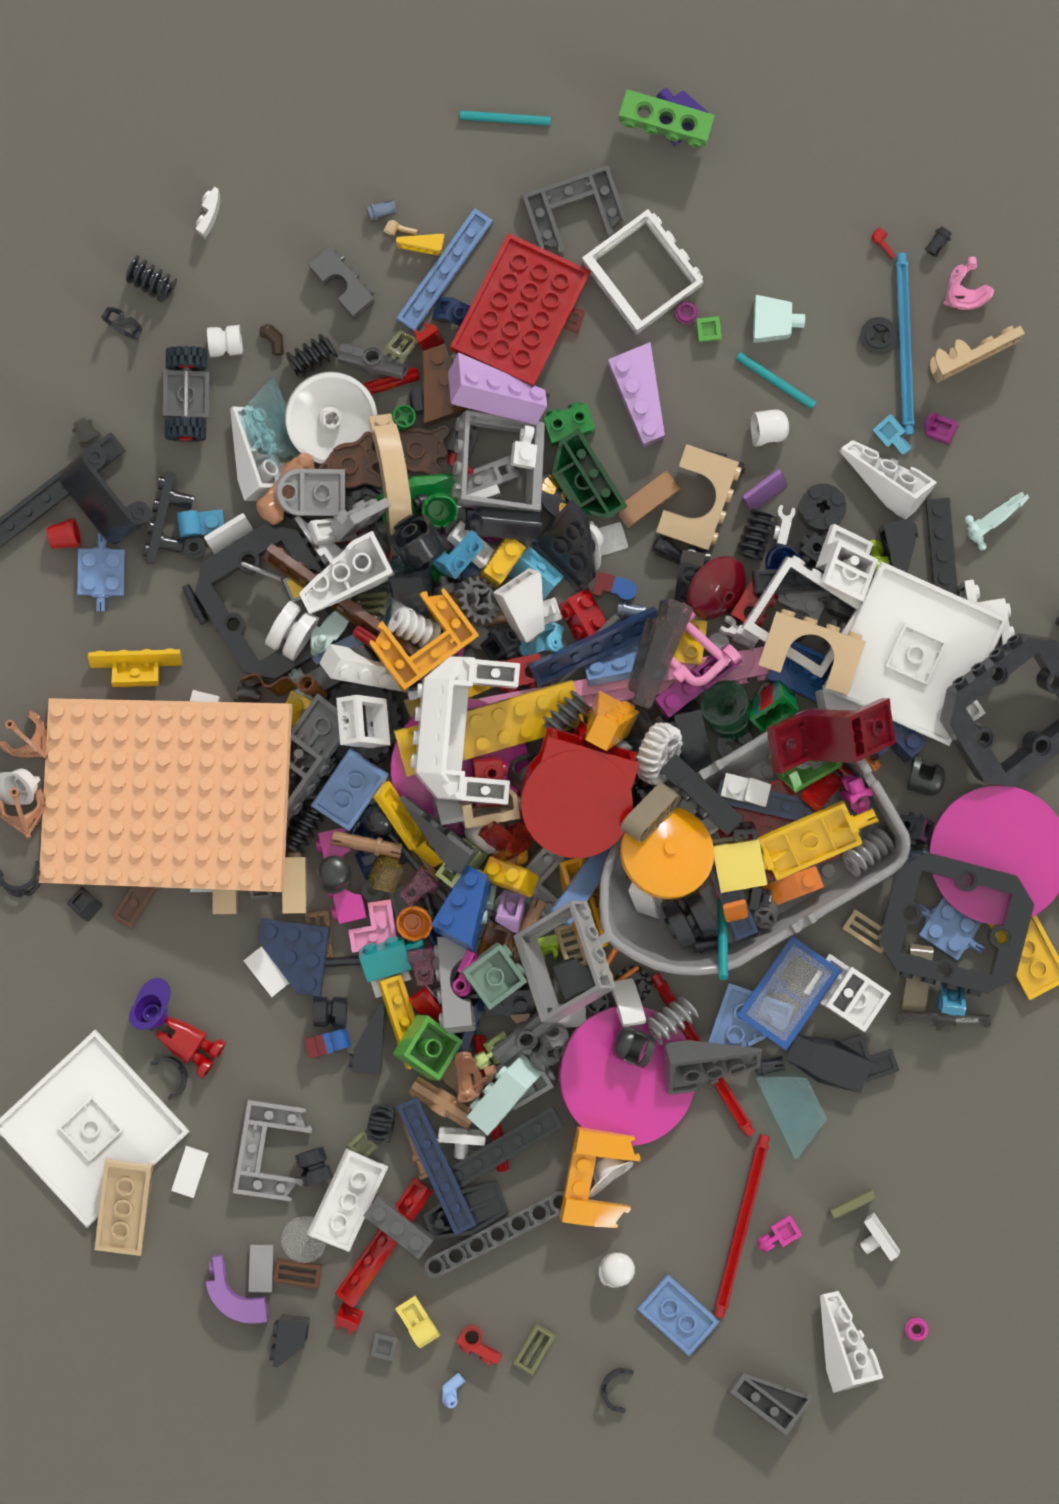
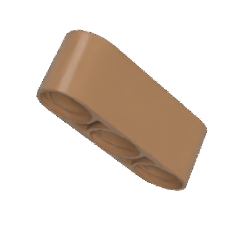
M665 471L627 499L625 503L628 507L618 512L617 515L629 529L673 497L681 488L670 473Z

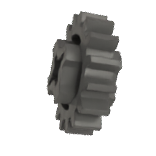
M478 575L464 579L462 583L457 585L459 590L454 591V595L458 597L454 602L459 605V609L468 618L470 624L475 623L476 627L491 623L493 619L498 617L496 612L501 611L493 595L492 587L494 583L487 584V578L480 579Z

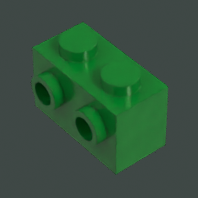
M581 402L570 404L566 410L559 411V409H554L547 412V416L543 417L551 447L559 445V440L577 429H580L584 436L595 433V426L587 403L581 404Z

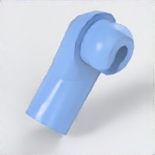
M459 1372L442 1386V1402L448 1408L456 1407L458 1403L457 1388L465 1382V1379Z

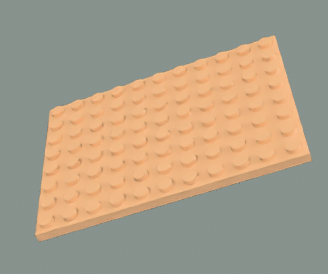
M49 698L46 754L48 757L45 759L44 776L46 801L42 814L41 874L39 883L284 892L292 704Z

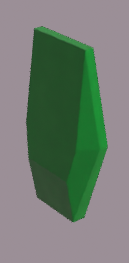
M452 474L412 476L408 479L412 514L420 515V511L416 512L412 503V499L418 494H426L429 497L431 494L441 492L448 494L455 500V497H452V488L455 484ZM384 493L376 497L377 501L384 499ZM384 512L381 518L386 526V513Z

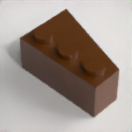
M445 344L423 351L425 428L461 416L468 410V408L451 404L448 371L452 362Z

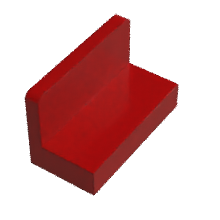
M424 986L409 998V1002L420 1015H427L440 1024L439 1013H443L442 1004H439L438 999Z

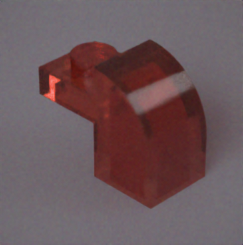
M493 821L482 827L478 834L488 845L495 848L492 856L502 861L510 860L527 851L534 839L527 827L519 821L505 829Z

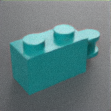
M393 936L379 944L369 943L364 945L362 949H359V959L367 983L411 970L413 961L428 956L427 951L423 949V939L405 943L403 937ZM414 949L415 953L409 954L408 950Z

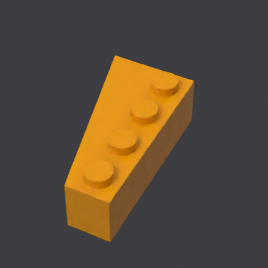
M599 690L588 712L585 740L607 751L629 735L640 712L635 710V706L630 702H620Z

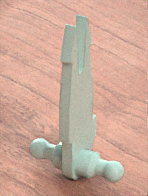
M1021 492L1009 498V501L975 522L971 515L965 517V522L968 524L967 535L969 539L978 544L979 550L983 551L987 547L983 541V535L1005 521L1019 507H1022L1029 499L1028 494L1024 496V493Z
M334 611L320 627L316 626L310 634L311 655L318 656L323 653L332 641H336L349 621Z

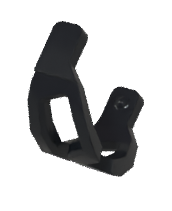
M107 307L101 316L105 323L130 339L137 340L142 333L141 325L133 317L125 319L124 312L120 309ZM111 312L120 316L121 325L131 322L136 329L129 333L110 321Z
M35 861L36 871L33 878L21 886L7 884L0 869L1 886L15 897L31 896L40 887V862Z
M162 1056L151 1061V1065H156L160 1061L170 1062L180 1070L181 1074L180 1086L176 1093H171L168 1096L170 1100L182 1094L187 1085L188 1074L186 1067L180 1060L169 1056Z
M619 1367L604 1377L601 1384V1395L605 1404L612 1411L625 1413L626 1409L614 1406L608 1400L606 1394L607 1385L617 1375L622 1373L633 1375L634 1370Z

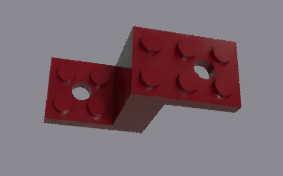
M890 698L878 699L855 711L807 709L768 727L767 738L773 774H782L807 761L856 763L895 744Z

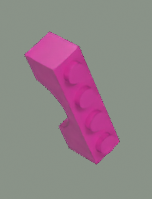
M345 828L334 829L338 832L348 833ZM334 830L318 833L319 839H315L318 853L323 852L324 859L333 855L343 858L352 851L351 848L331 845ZM347 889L334 895L328 893V897H333L335 906L331 907L333 919L338 920L339 924L367 918L362 895L351 893Z

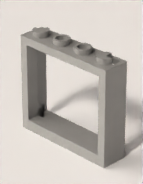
M466 410L457 418L455 426L456 431H458V439L454 446V452L457 453V461H455L453 467L456 483L452 488V497H455L456 505L471 508L481 506L530 512L541 511L545 422L538 421L537 425L494 414ZM470 425L520 433L521 428L524 429L525 425L534 427L531 444L537 445L535 468L527 469L525 504L466 495Z
M570 901L513 936L541 1022H558L616 989L613 975L610 972L606 954L602 948L598 930L595 927L587 901ZM573 918L596 986L559 1007L537 939Z

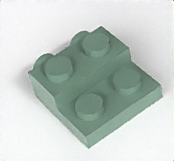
M495 943L479 955L477 960L461 971L489 1010L527 982L524 978V975H526L525 970L519 963L514 964L510 958L513 954L505 944Z

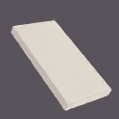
M346 1148L307 1234L349 1252L365 1219L363 1215L371 1206L388 1166Z

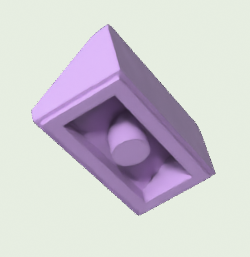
M503 890L495 921L512 932L519 933L526 896L510 890Z

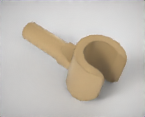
M394 220L388 221L384 228V232L391 236H395L397 230L413 235L417 234V229L404 227Z

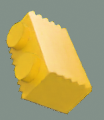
M503 539L486 566L479 573V578L486 577V583L493 582V588L497 589L526 547L517 540Z
M492 856L489 857L483 870V874L488 876L493 885L527 897L532 896L539 880V876L529 869Z

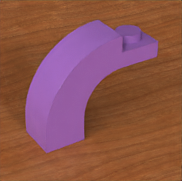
M224 1254L214 1255L212 1257L213 1261H209L210 1275H214L215 1278L208 1279L206 1287L215 1306L223 1314L239 1322H267L269 1317L266 1296L246 1298L236 1294L227 1282Z

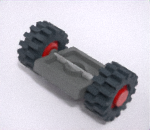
M172 346L166 348L165 367L168 370H163L162 417H168L165 420V439L180 442L206 440L205 419L209 418V372L199 371L207 369V350L205 348L202 349V347L196 348V346Z

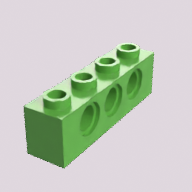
M627 89L618 121L622 122V125L627 128H635L636 126L644 129V132L648 134H663L669 140L679 141L680 139L687 141L688 145L701 148V146L706 147L715 115ZM640 110H647L650 116L641 118L638 112ZM663 116H668L672 122L665 125L659 119ZM691 123L694 129L685 131L682 128V124Z

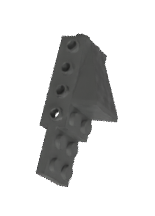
M318 693L291 730L287 827L292 815L297 814L302 808V802L326 783V780L322 777L329 770L330 757L340 744L337 707Z

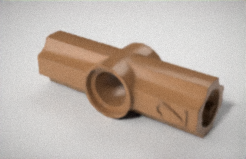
M418 1075L408 1093L413 1097H419L420 1101L427 1104L428 1108L444 1118L448 1117L460 1126L468 1129L472 1121L467 1116L472 1109L464 1103H459L458 1098L447 1090L436 1087Z

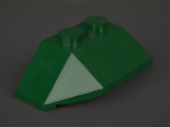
M580 429L559 440L552 475L568 501L573 500L587 515L606 519L628 507Z

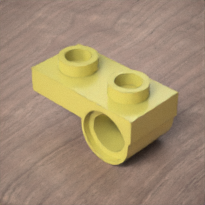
M416 1295L395 1308L419 1348L440 1336V1333Z

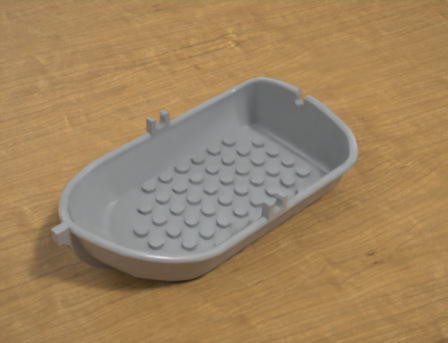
M767 731L697 773L716 793L718 792L720 780H724L726 773L748 779L754 778L765 783L779 779L773 774L767 756L770 754ZM865 758L856 763L842 762L847 769L850 767L854 771L853 774L856 777H862L864 785L871 788L874 794L868 796L870 799L868 810L874 809L879 822L859 829L860 832L858 833L863 838L873 828L881 829L892 840L893 851L888 850L887 856L881 855L880 861L874 860L872 867L867 865L868 869L865 872L860 870L861 874L858 877L849 872L842 856L817 864L816 868L824 888L778 905L779 915L772 928L762 929L756 925L759 932L736 941L731 926L727 922L728 971L742 966L791 935L815 923L816 920L893 875L907 861L911 845L909 833L880 782L873 776V771ZM836 770L833 771L837 776L841 777ZM843 785L829 799L831 805L844 800L839 791L844 790ZM676 786L671 788L677 793L680 791ZM844 800L847 808L851 809L849 802ZM621 837L611 846L600 879L599 908L600 923L603 934L599 936L601 945L609 942L615 949L631 959L658 971L694 976L718 974V950L703 951V954L695 953L694 944L682 949L677 938L673 939L664 921L666 916L663 909L659 918L636 911L628 892L632 881L626 878V872L619 854ZM776 879L768 881L767 884L776 881ZM709 882L708 886L699 893L718 929V899H715ZM750 888L742 890L748 907ZM666 899L665 903H667V902H669V901H671V900H673V899ZM678 901V903H679L680 906L682 907L683 911H685V909H684V908H686L685 902H684V901ZM749 909L753 917L756 910ZM697 928L693 930L696 938L701 936Z

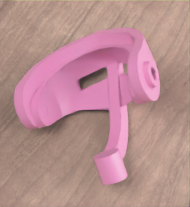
M969 257L967 259L968 264L965 266L958 265L951 273L945 301H943V305L946 307L972 310L982 306L993 296L994 290L990 286L983 285L976 290H969L960 285L966 273L977 268L976 257ZM955 296H963L964 299H957Z

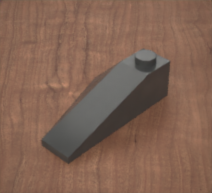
M402 795L400 797L401 802L439 858L446 863L443 867L454 875L456 872L462 874L466 866L470 865L479 851L447 826L441 825L435 817L409 797Z

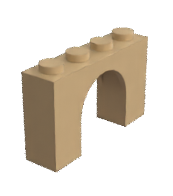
M686 444L679 467L706 476L715 487V503L708 513L697 518L685 517L664 509L656 532L709 550L710 545L715 546L719 534L715 532L717 524L722 525L726 511L722 509L725 502L730 503L734 491L730 489L733 480H738L741 468L737 467L739 462Z
M782 609L781 613L776 611L758 665L781 673L790 645L803 635H818L828 641L834 653V662L825 688L848 695L866 641L861 640L863 635L851 631L846 635L839 632V627L827 624L825 628L817 625L818 620L806 616L804 620L795 618L796 613Z
M288 853V857H285L284 892H282L283 914L307 913V858L302 857L301 853ZM213 890V914H238V890Z

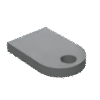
M293 469L284 473L279 478L275 488L276 500L279 506L285 512L292 515L335 516L338 512L345 509V469ZM286 485L293 489V496L289 499L282 495V489Z

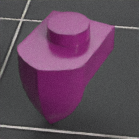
M937 413L929 414L924 419L926 437L950 445L959 427L958 422L937 415Z

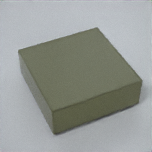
M364 1129L346 1145L351 1151L366 1157L379 1147L377 1143L368 1140Z

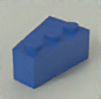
M467 865L431 924L437 934L474 953L477 950L478 936L481 932V923L491 889V882L487 875Z

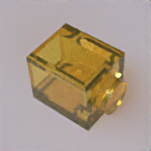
M382 854L376 856L368 875L372 889L390 893L395 892L403 872L399 858Z

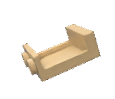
M510 787L508 804L504 806L476 808L471 806L470 802L460 801L464 821L461 823L465 829L520 819L519 811H522L521 797H518L517 793L513 792Z

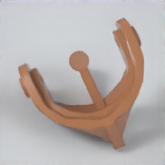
M32 710L28 712V717L36 724V731L31 740L17 728V724L14 721H6V728L18 734L27 744L13 749L6 741H0V748L4 752L21 759L44 757L46 759L48 757L46 754L47 727L40 719L41 716Z
M12 788L10 795L14 799L18 816H9L3 800L0 799V817L8 825L23 833L27 839L31 838V832L42 821L46 801L45 793L42 788L38 789L36 792L37 806L33 811L24 815L19 800L21 793L17 788Z
M459 1052L454 1056L459 1084L457 1097L459 1103L470 1102L479 1097L483 1087L492 1081L493 1074H496L497 1071L495 1065L484 1067L486 1076L483 1078L476 1065V1061L472 1058V1054L470 1052ZM471 1074L474 1075L475 1085L472 1083Z

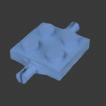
M97 533V547L78 549L77 595L96 598L95 611L100 612L101 603V612H106L105 598L124 596L125 550L106 547V540L102 536L101 542L100 533Z
M944 897L941 898L938 905L931 911L921 905V903L918 904L922 909V916L926 918L924 926L918 934L919 937L955 961L959 960L967 948H971L981 955L985 946H982L974 939L982 922L963 915L953 908Z

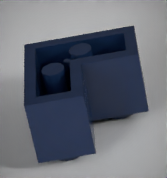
M893 721L896 743L889 747L906 763L928 742L917 731ZM889 747L869 757L872 759V761H874L878 757H880Z

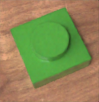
M719 316L696 319L698 343L720 341L722 339Z

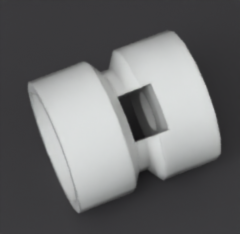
M240 325L226 326L225 331L220 327L207 328L210 357H221L225 351L230 356L243 355Z

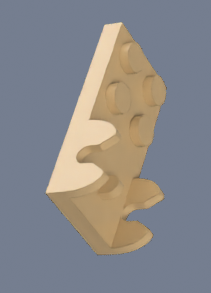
M1013 326L1002 330L997 338L994 339L993 336L982 340L980 345L973 350L962 340L955 341V347L949 349V354L939 348L936 351L935 357H932L930 360V371L936 384L1018 343L1025 334L1022 327L1019 326L1014 329Z
M106 1157L94 1250L141 1256L153 1163H134L112 1160V1158Z

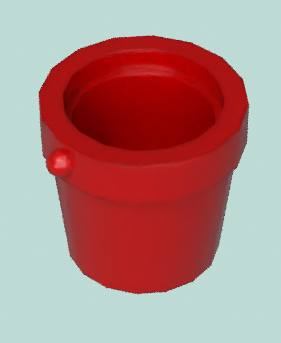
M69 518L66 521L47 527V538L52 549L78 548L81 546L80 529L75 518Z

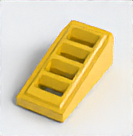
M431 234L397 237L396 245L399 249L440 256L443 251L445 235Z

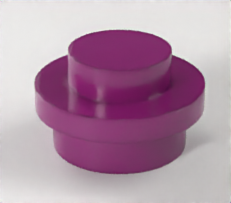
M682 302L676 307L675 317L681 324L689 325L697 319L698 310L693 303Z

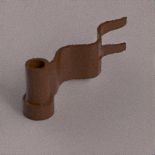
M257 673L239 678L241 681L259 678V681L250 684L249 687L256 688L263 685L278 697L285 695L291 689L298 688L305 695H310L313 699L317 693L327 698V692L309 674L303 675L298 683L291 677L285 676L270 684Z

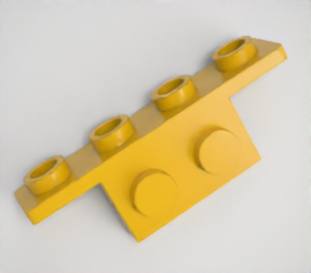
M171 648L165 650L143 649L141 651L119 650L112 652L100 650L88 653L90 668H112V687L159 686L160 666H182L181 651Z

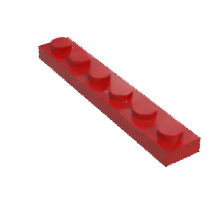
M414 1177L395 1206L399 1208L398 1211L403 1216L413 1222L433 1191ZM379 1229L335 1294L347 1305L354 1308L397 1245V1242Z

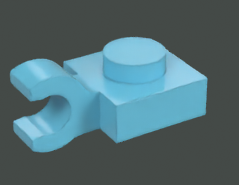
M892 414L887 416L873 429L887 447L893 443L902 455L912 449L911 445L902 437L906 432Z

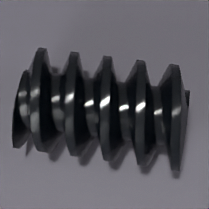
M136 255L126 272V282L130 284L134 282V287H141L142 292H149V295L153 298L157 296V301L159 302L165 301L175 289L177 278L169 282L170 274L163 278L162 269L154 273L155 265L152 264L149 268H146L147 260L139 264L140 256Z
M319 334V342L313 338L310 339L311 347L303 343V351L297 347L294 348L295 356L290 352L286 353L287 360L298 379V372L304 376L307 375V367L315 371L314 363L322 367L323 358L331 362L330 354L338 358V354L328 337L325 338L322 334Z
M751 509L750 514L753 517L747 518L746 522L750 526H744L743 528L746 534L741 535L740 539L744 543L737 544V548L741 551H737V553L752 560L762 561L763 558L758 555V552L766 551L761 544H769V541L764 536L772 535V532L767 528L775 527L776 524L771 521V518L775 517L769 513Z
M302 802L305 810L300 809L298 812L300 818H291L295 826L289 825L287 827L290 834L286 833V847L295 853L304 854L305 851L301 845H310L306 837L314 838L315 835L311 829L319 830L320 828L316 821L324 822L325 820L321 813Z

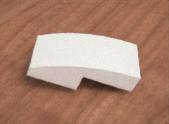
M216 187L212 191L208 190L201 200L203 202L202 208L206 215L202 214L198 218L196 231L204 239L210 233L219 211L220 192Z
M633 978L614 981L616 989L611 992L617 1004L616 1012L622 1026L628 1027L645 1024L646 1019Z

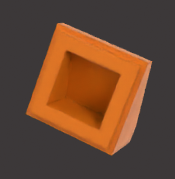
M744 899L721 906L726 922L748 917L747 904Z

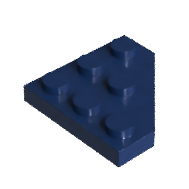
M261 918L258 942L297 994L322 996L330 927Z

